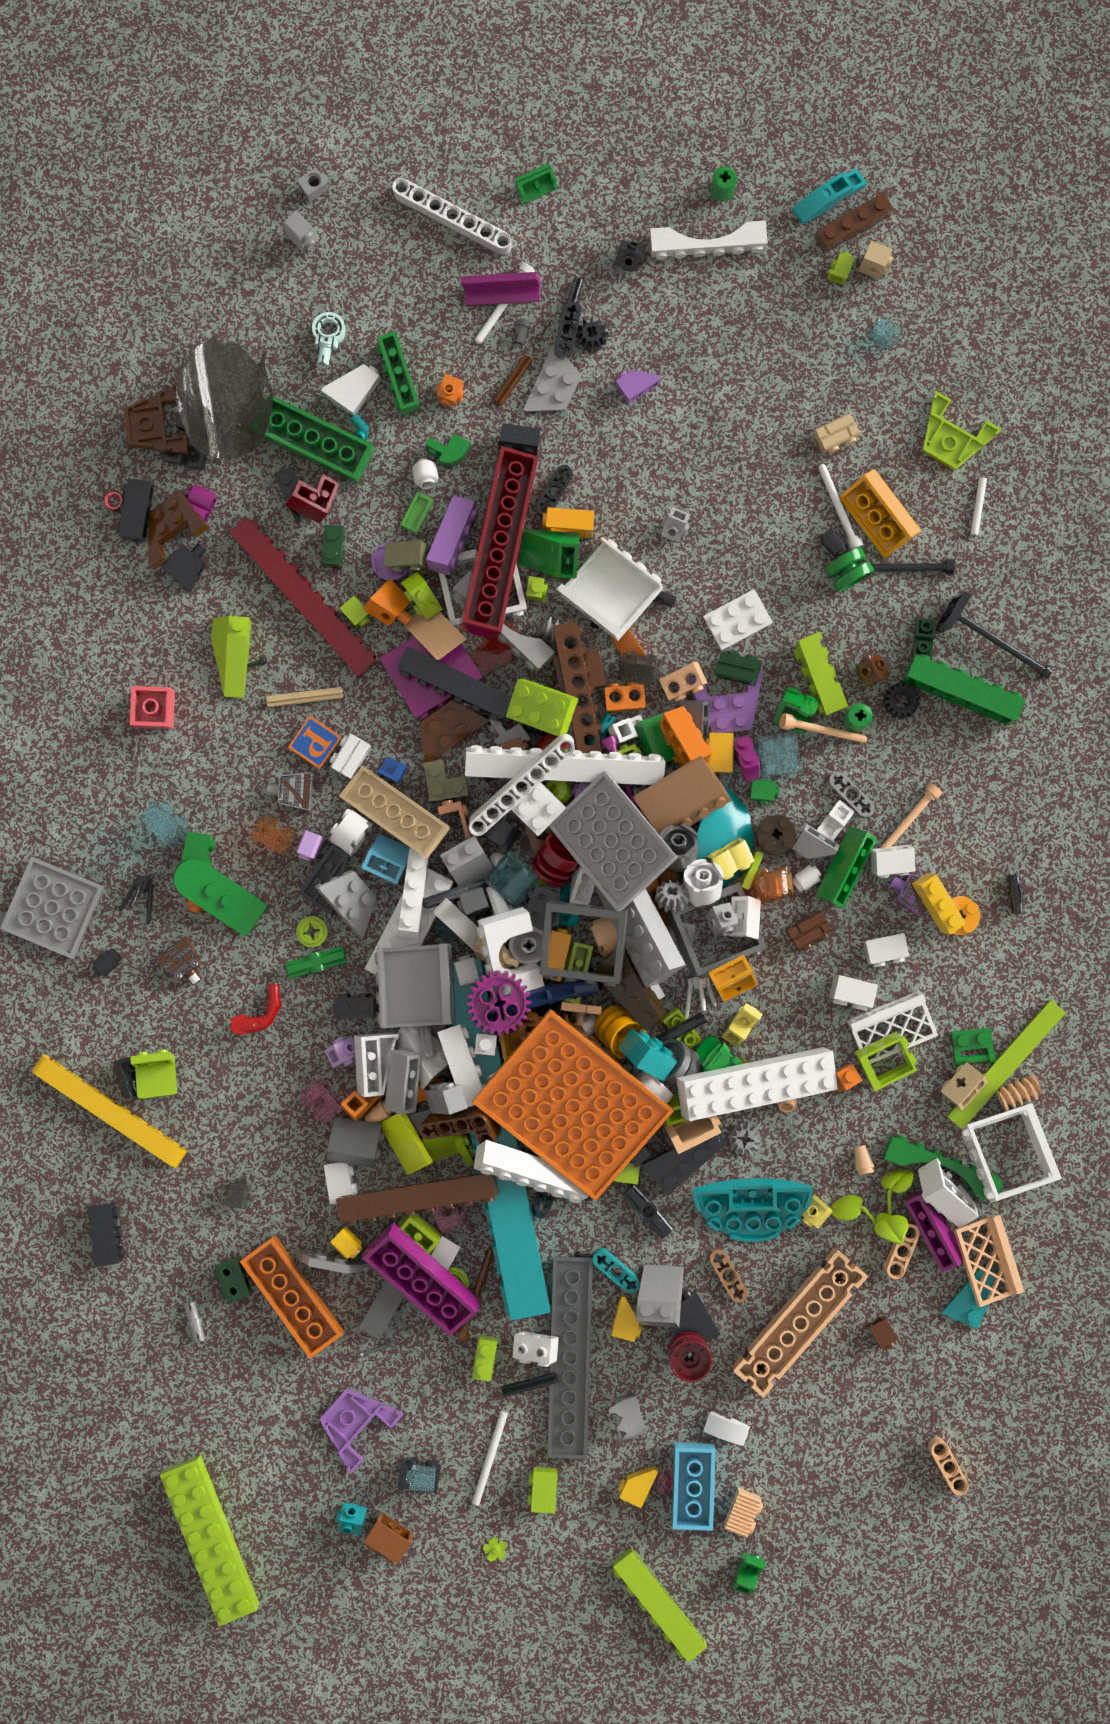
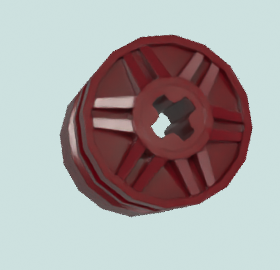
M555 834L548 836L532 862L534 873L545 883L556 887L565 886L579 866V863Z
M689 1331L682 1332L671 1340L667 1353L670 1367L675 1376L682 1381L690 1383L698 1382L705 1378L712 1366L711 1352L705 1339L699 1334ZM687 1351L688 1353L692 1352V1356L690 1357L689 1355H685V1353Z

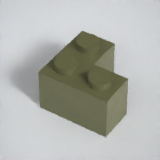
M422 541L385 543L384 566L391 569V572L402 573L404 569H409V571L418 572L422 576L429 575V572H435L428 570L426 562L431 548L430 545Z
M443 760L424 763L430 803L469 798L466 776L447 779Z

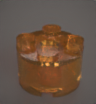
M789 867L777 868V871L771 872L769 869H760L753 876L755 899L759 900L761 898V902L783 900L785 895H788V898L794 897L792 872L789 871Z

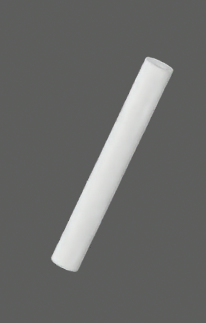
M979 478L970 535L978 536L987 478Z

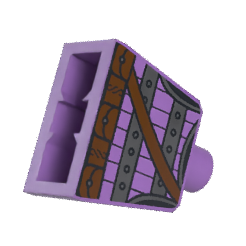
M909 874L905 880L894 876L889 886L898 890L895 899L917 917L922 918L927 908L912 885L920 877Z

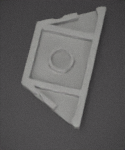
M554 343L523 409L525 413L566 411L580 381L581 374L569 359H561L555 355Z
M351 870L339 877L331 878L329 882L317 884L315 888L354 933L358 937L363 938L377 898L372 891Z
M296 1250L294 1258L300 1259L302 1263L310 1267L346 1274L361 1273V1271L369 1272L370 1270L368 1263L348 1260L340 1254L337 1257L329 1256V1252L325 1251L312 1253Z

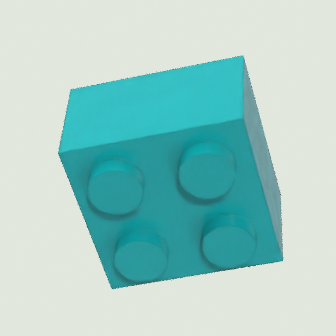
M631 1028L618 1046L637 1068L662 1081L665 1080L677 1063L672 1057L673 1053L666 1047H662L663 1043L656 1037L651 1039L642 1030L638 1032Z

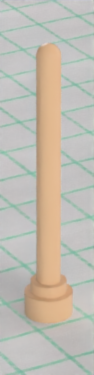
M783 713L780 718L779 725L782 729L790 730L795 727L861 743L867 741L865 735L796 720L791 714Z
M930 783L925 789V796L880 848L891 847L931 800L938 799L942 794L941 790Z

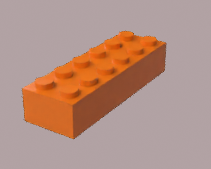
M276 1235L240 1261L309 1359L343 1335L344 1330Z

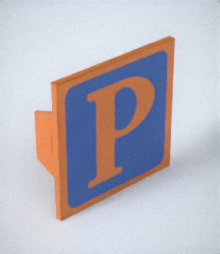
M309 716L288 748L321 769L342 737L312 716Z

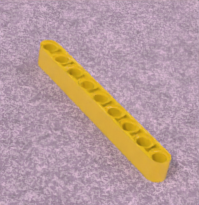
M41 1055L31 1070L33 1074L170 1166L177 1168L187 1153V1149L179 1147L180 1144L168 1136L164 1137L162 1132L151 1125L148 1126L147 1122L135 1114L131 1115V1111L119 1103L115 1104L113 1099L102 1092L99 1093L98 1089L86 1081L82 1082L83 1079L70 1070L67 1072V1068L55 1060L51 1061L49 1056Z

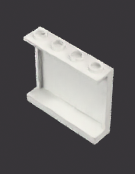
M601 537L602 544L577 571V579H570L565 586L561 584L557 591L562 598L616 641H619L663 590L662 580L655 573H652V575L646 571L647 568L641 562H634L632 556L627 551L623 550L621 552L614 541L611 539L607 541Z

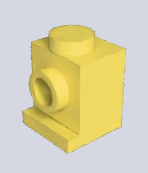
M814 1194L808 1210L805 1209L802 1214L804 1216L802 1221L810 1228L814 1225L819 1229L833 1210ZM816 1209V1214L811 1215L812 1212Z

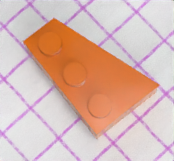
M682 706L663 713L659 724L667 745H672L676 755L673 757L674 762L679 763L681 768L697 757L702 756L707 763L712 754L711 749L703 740L701 731L696 728L691 714L687 712L685 707Z

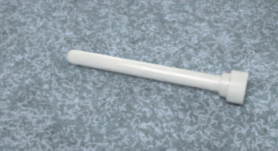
M525 262L518 269V273L535 272ZM499 304L476 336V343L480 344L483 342L508 304Z
M821 464L819 471L848 537L847 547L849 552L858 547L862 548L864 544L861 538H858L857 535L855 536L826 466Z

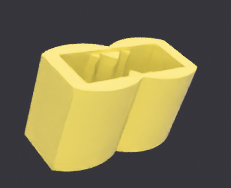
M741 838L730 842L707 856L709 863L713 864L714 862L721 867L723 880L733 877V873L737 870L742 871L749 868L750 864L754 861L746 841Z

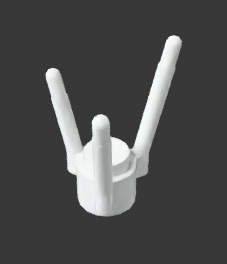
M699 976L688 979L685 1007L686 1019L689 1016L693 986L694 989H699L702 1011H706L704 988L706 987L712 1005L716 1007L717 1004L709 977L699 979Z

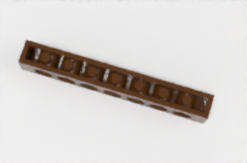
M576 621L553 626L565 693L576 698L584 696L587 699V704L584 707H579L576 704L571 719L576 749L582 753H590L591 751H599L601 754L606 753L598 735L602 734L600 722H596L595 715L598 714L597 705L592 703L591 695H594L592 683L588 684L587 676H590L589 665L584 663L583 658L587 656L585 645H581L579 638L583 637L581 625L577 626ZM567 638L575 640L576 645L574 648L569 649L565 646L564 642ZM575 657L579 660L577 668L569 666L568 661L570 658ZM574 677L582 678L583 685L581 687L573 686L572 680ZM587 715L590 717L591 723L589 726L581 725V716ZM587 734L592 735L595 739L591 746L584 743V737Z

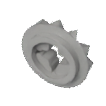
M741 1123L732 1129L729 1142L735 1152L748 1155L758 1149L761 1137L755 1126ZM747 1131L748 1138H751L753 1141L746 1142L743 1148V1141L737 1137H744Z

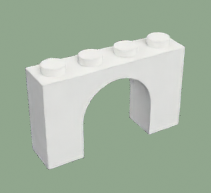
M521 907L478 920L477 934L483 943L481 952L483 957L486 958L485 971L487 976L488 971H491L493 975H496L497 970H500L501 975H503L504 971H508V977L515 974V981L519 978L522 979L520 986L527 985L524 992L543 987L544 983L540 974V967L534 962L513 969L503 968L499 962V951L506 940L533 931L529 912ZM494 985L493 991L495 993V996L498 998L497 988ZM504 985L501 988V994L508 995L510 993V986Z

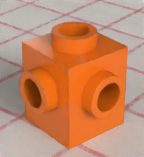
M447 374L444 375L442 383L438 382L435 390L441 405L456 407L458 402L461 403L464 396V391H462L464 387L463 380Z

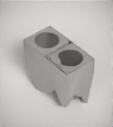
M635 1392L606 1402L623 1400L608 1411L622 1417L617 1429L627 1432L617 1442L646 1433Z

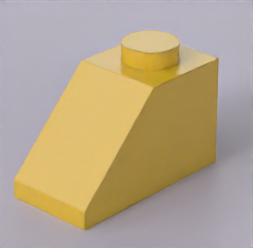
M621 1294L611 1336L635 1342V1338L640 1336L642 1326L636 1321V1314L626 1296Z
M657 1467L645 1468L627 1475L625 1480L622 1479L617 1488L620 1491L619 1498L642 1508L658 1473Z

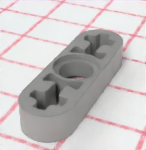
M834 772L830 775L828 780L830 787L859 816L869 817L873 814L875 810L873 802L844 773ZM841 776V783L844 786L848 783L850 786L841 792L840 789L843 787L840 784L834 785L835 779L833 777ZM847 790H855L857 797L854 800H849L846 797ZM860 797H862L863 800L860 802L863 805L868 804L870 806L868 808L870 812L862 813V806L859 803L855 806L853 803L857 802L860 799Z

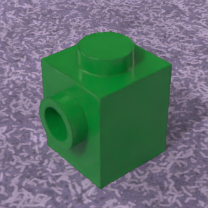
M759 779L751 781L749 800H755L759 805H769V802H773L774 798H778L779 787L776 786V781Z

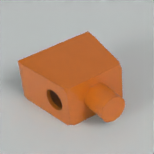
M389 579L369 599L363 608L388 626L396 619L406 626L413 618L405 611L410 604L409 600L392 579Z

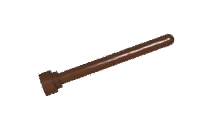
M493 1247L487 1249L472 1292L478 1298L494 1256ZM471 1318L454 1332V1337L468 1341L470 1336V1328L468 1327Z

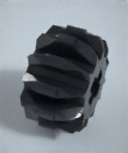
M592 317L589 323L583 320V326L578 325L577 330L579 332L576 333V338H579L578 345L584 344V350L590 346L591 352L594 351V346L600 350L601 344H606L607 340L605 338L608 337V332L605 331L606 325H600V319L596 323L593 322L594 319ZM591 332H595V337L594 335L593 337H589V333L591 334Z

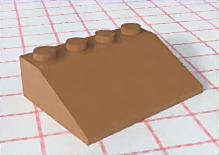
M702 756L697 757L633 796L659 835L669 825L680 826V824L691 827L697 821L706 818L712 812L731 802L723 784Z

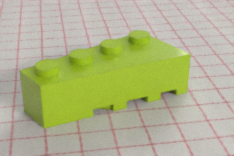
M821 632L799 640L794 646L793 654L797 661L800 660L802 664L800 670L804 679L807 678L810 683L808 686L810 694L818 700L817 711L819 714H823L825 718L846 709L848 704L840 683L834 681L836 672L831 663L828 664L827 662L829 660V653L826 647L821 646L819 639L823 637Z

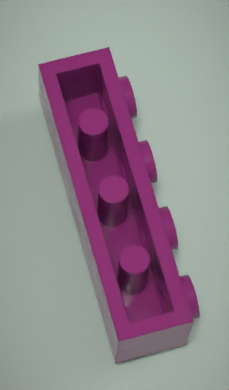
M923 1190L912 1193L904 1202L941 1272L958 1267L963 1262L956 1237L942 1213H938L933 1205L925 1202L922 1197Z

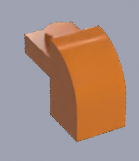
M353 1091L341 1103V1108L354 1121H357L366 1115L369 1109L383 1095L363 1097L356 1091Z

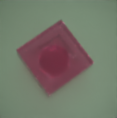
M665 1469L657 1473L655 1479L657 1493L666 1494L672 1491L673 1470Z

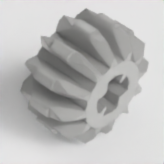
M669 880L668 884L662 882L660 887H657L655 901L658 903L659 909L664 908L665 913L671 910L673 914L676 910L682 911L683 907L688 904L687 898L689 896L688 891L684 890V885H679V881L672 883Z

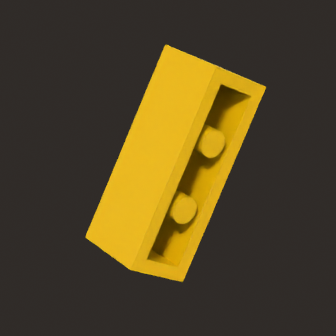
M926 873L912 883L941 933L951 935L966 924L937 874Z

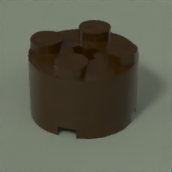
M782 815L767 817L758 825L755 832V840L758 847L769 855H781L794 846L797 837L796 828L792 821ZM774 830H776V833H780L778 840L771 836Z

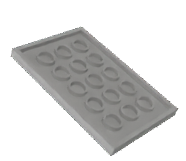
M603 771L549 825L616 911H622L678 858L606 771Z

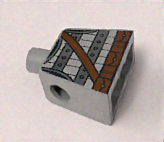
M313 774L281 775L279 777V784H268L267 794L278 796V803L280 805L311 811Z

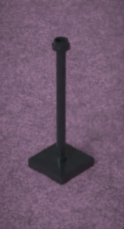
M964 591L952 598L938 621L935 630L942 633L952 629L955 622L960 621L1041 673L1039 677L1042 679L1050 677L1053 672L1051 666L1046 665L1044 667L963 615V609L972 595Z

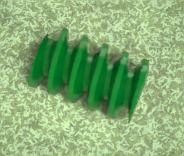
M721 166L714 171L710 193L715 200L728 201L733 197L737 182L734 170L727 166Z
M863 703L853 705L843 717L846 729L850 732H860L866 728L872 720L871 709Z

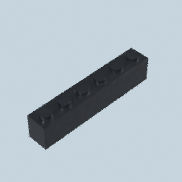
M406 647L397 666L400 675L408 679L411 677L418 679V684L427 688L430 685L436 688L435 692L443 696L449 694L453 696V701L462 705L465 702L471 705L470 709L478 713L484 711L494 721L498 722L499 719L504 721L512 696L417 650Z

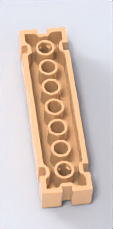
M836 1247L826 1256L825 1260L828 1263L823 1268L819 1265L748 1346L749 1354L746 1357L741 1355L731 1366L732 1370L745 1382L749 1378L751 1380L749 1382L750 1386L763 1398L774 1386L771 1382L774 1377L780 1379L849 1300L852 1296L849 1292L853 1286L859 1288L868 1278L854 1263L848 1266L847 1264L850 1260ZM837 1273L842 1277L840 1280L835 1277ZM761 1363H763L762 1365L764 1366V1369L760 1370L759 1368V1370L757 1371L756 1366L758 1364L761 1365Z

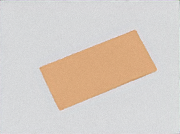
M441 612L428 620L423 615L418 616L416 613L405 626L436 660L441 659L467 640Z

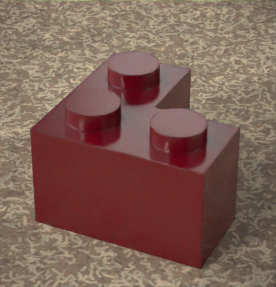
M324 474L316 482L314 488L298 480L291 490L285 506L320 524L329 512L340 483Z

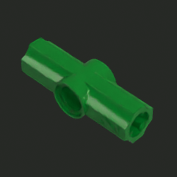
M343 946L324 952H314L285 964L291 979L309 973L315 974L325 971L327 968L347 963Z

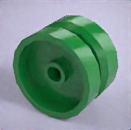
M861 547L843 554L824 568L828 578H835L841 575L833 583L837 593L859 583L875 571L870 562L858 565L866 557Z

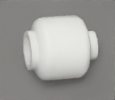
M420 459L412 467L414 483L420 488L430 489L438 482L439 476L434 462L428 459Z

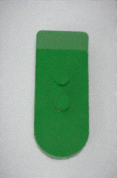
M197 858L186 859L179 863L174 870L173 883L181 895L243 936L249 935L268 907L265 902L203 860Z

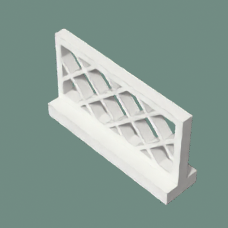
M917 991L847 1020L858 1049L863 1048L861 1043L865 1044V1046L869 1045L874 1033L883 1037L887 1036L892 1026L901 1029L900 1036H903L904 1031L914 1034L911 1042H908L909 1046L907 1049L938 1036L926 1006L924 995ZM922 1006L923 1009L921 1019L911 1016L914 1008ZM897 1015L907 1016L903 1026L893 1023ZM910 1018L919 1021L915 1032L906 1029ZM878 1023H888L885 1034L875 1031ZM922 1024L929 1025L932 1033L925 1036L919 1034ZM864 1029L871 1031L866 1042L859 1039L857 1032ZM895 1043L892 1050L887 1051L883 1049L877 1052L875 1057L868 1059L870 1064L900 1052L897 1043Z

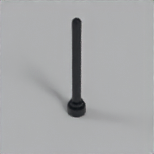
M945 559L941 563L871 564L875 571H941L945 575H953L955 569L954 559Z

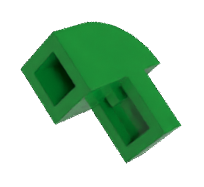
M456 434L452 435L447 446L430 437L425 444L426 449H428L427 452L436 458L440 456L439 465L445 467H453L460 464L471 449V443Z
M743 1553L735 1571L731 1589L750 1596L755 1591L758 1575L764 1570L766 1561H763L757 1555Z

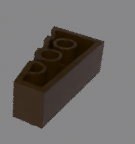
M625 948L622 981L616 984V986H604L647 1031L666 1014V1011L654 990L652 991L650 987H645ZM616 950L592 973L614 975Z

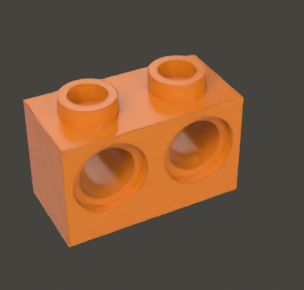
M639 682L627 683L628 686H620L619 683L608 684V687L604 688L606 712L645 710L644 684L639 685ZM631 692H637L640 698L637 701L631 700L629 698ZM617 693L620 696V701L612 702L609 696Z

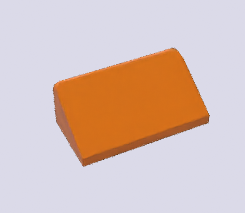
M630 629L625 632L619 641L610 637L630 670L647 660L648 657Z

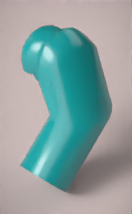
M356 413L350 419L357 427L355 436L366 441L369 426Z

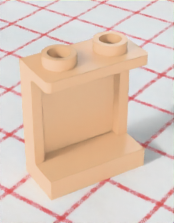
M717 1115L678 1123L674 1126H667L666 1122L663 1123L678 1154L721 1133L718 1127L721 1122Z

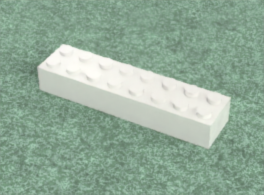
M824 1047L676 1078L681 1115L688 1121L838 1090L833 1051Z

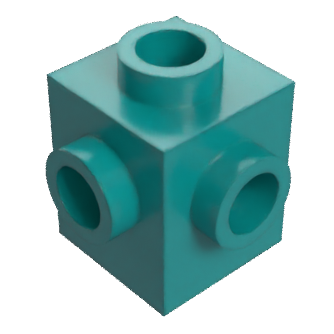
M343 1503L342 1510L338 1509L335 1522H339L338 1531L361 1536L367 1508L358 1506L355 1503Z

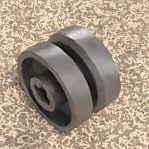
M668 1039L662 1042V1047H666L673 1053L672 1057L677 1063L662 1082L673 1089H678L676 1078L699 1073L701 1059L698 1053L677 1039Z

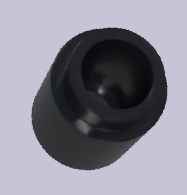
M832 528L828 529L819 538L822 541L821 544L833 557L836 555L840 557L848 550L846 540L836 530L833 531Z
M111 948L109 951H104L92 962L94 965L92 969L97 975L106 977L120 964L122 957Z

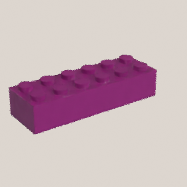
M394 1222L366 1247L362 1259L449 1336L477 1313L480 1299Z

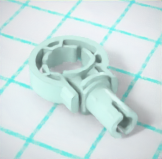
M332 312L318 315L312 324V332L315 338L314 346L316 348L320 347L317 365L323 367L324 363V368L329 367L330 354L333 349L337 350L338 344L344 339L346 333L343 319ZM338 322H339V323L341 324V326H342V330H341V331H340V327H339ZM321 323L322 325L326 323L335 324L337 331L333 334L325 335L320 332Z

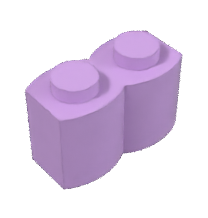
M304 830L296 850L299 853L298 857L312 862V859L317 860L325 838Z

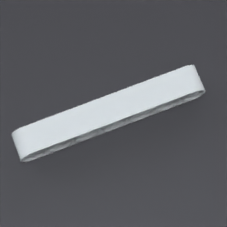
M398 178L393 182L394 197L398 201L498 254L506 255L511 251V237L507 232L404 178ZM402 187L406 189V191L402 193L397 191L399 188ZM418 196L423 198L418 202L414 200ZM434 205L440 207L438 210L435 211L431 209V207ZM451 214H455L457 216L455 219L448 218V216ZM467 223L474 225L472 228L465 227ZM484 232H489L491 235L489 237H483L481 234ZM500 241H506L508 244L506 246H500L498 243Z
M569 734L558 736L474 812L469 819L470 832L476 836L483 835L568 759L575 750L572 736ZM563 742H569L571 744L570 747L566 749L561 748L560 745ZM549 755L556 757L553 762H548L545 758ZM536 768L541 770V773L538 775L531 773ZM519 782H524L527 784L524 788H518L516 786ZM504 795H510L512 799L510 801H504L502 800V797ZM490 808H495L497 813L489 814L487 811ZM476 821H480L483 823V825L481 827H475L473 823Z

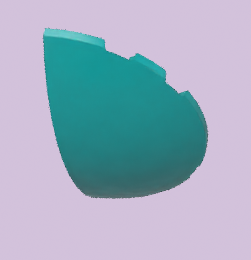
M725 786L724 788L731 802L712 812L706 818L701 819L697 830L698 854L696 860L705 859L709 862L707 858L709 854L739 838L744 839L750 852L752 851L753 830L750 815L737 795ZM737 870L733 873V877L723 880L722 888L727 886L742 871Z
M734 1179L693 1189V1198L698 1212H701L706 1219V1223L716 1232L721 1231L727 1234L730 1239L737 1241L762 1242L777 1238L779 1233L786 1229L791 1230L801 1221L802 1214L805 1209L808 1210L811 1203L813 1187L803 1183L780 1179Z

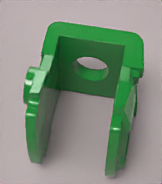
M787 687L773 721L779 724L782 714L787 713L793 715L796 720L811 723V717L818 708V700L815 696L807 693L805 695L800 694L798 689ZM787 707L793 708V709L797 710L798 712L793 711V710H790V709H788ZM795 727L791 729L799 734H805L808 731Z
M715 1035L707 1036L695 1051L701 1059L702 1071L704 1072L740 1065L743 1061L732 1053L724 1042L720 1044L721 1041Z

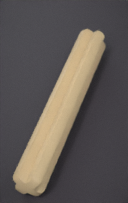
M342 687L272 695L266 697V703L270 708L343 698Z

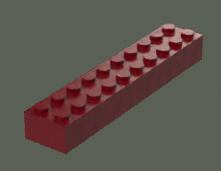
M501 446L497 454L459 631L496 641L501 634L538 456Z

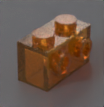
M270 815L267 818L261 816L249 836L285 857L297 839L293 835L295 831L286 825L284 828L278 826L277 823L279 821Z

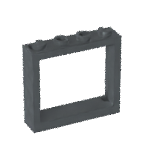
M740 882L722 889L720 899L731 894L734 897L745 896ZM689 902L683 907L682 911L676 910L673 914L669 910L665 913L691 978L699 976V979L710 976L708 972L743 954L745 957L750 955L753 958L762 954L760 950L767 948L759 930V938L752 939L754 947L700 968L679 916L698 907Z
M548 901L545 911L540 974L545 975V978L548 979L565 977L566 981L582 979L585 983L596 984V981L604 982V985L607 986L619 984L622 981L629 910L616 911L611 907ZM553 912L619 919L614 975L548 968Z

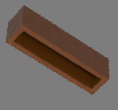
M883 192L818 229L815 240L825 254L890 217L893 207Z

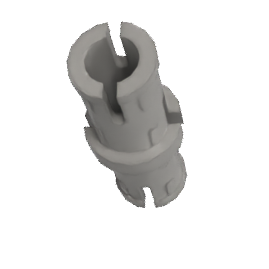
M196 1300L191 1301L190 1305L189 1302L184 1303L183 1306L188 1319L186 1323L187 1326H190L193 1343H197L199 1339L200 1341L205 1340L206 1337L201 1325L202 1317H199Z

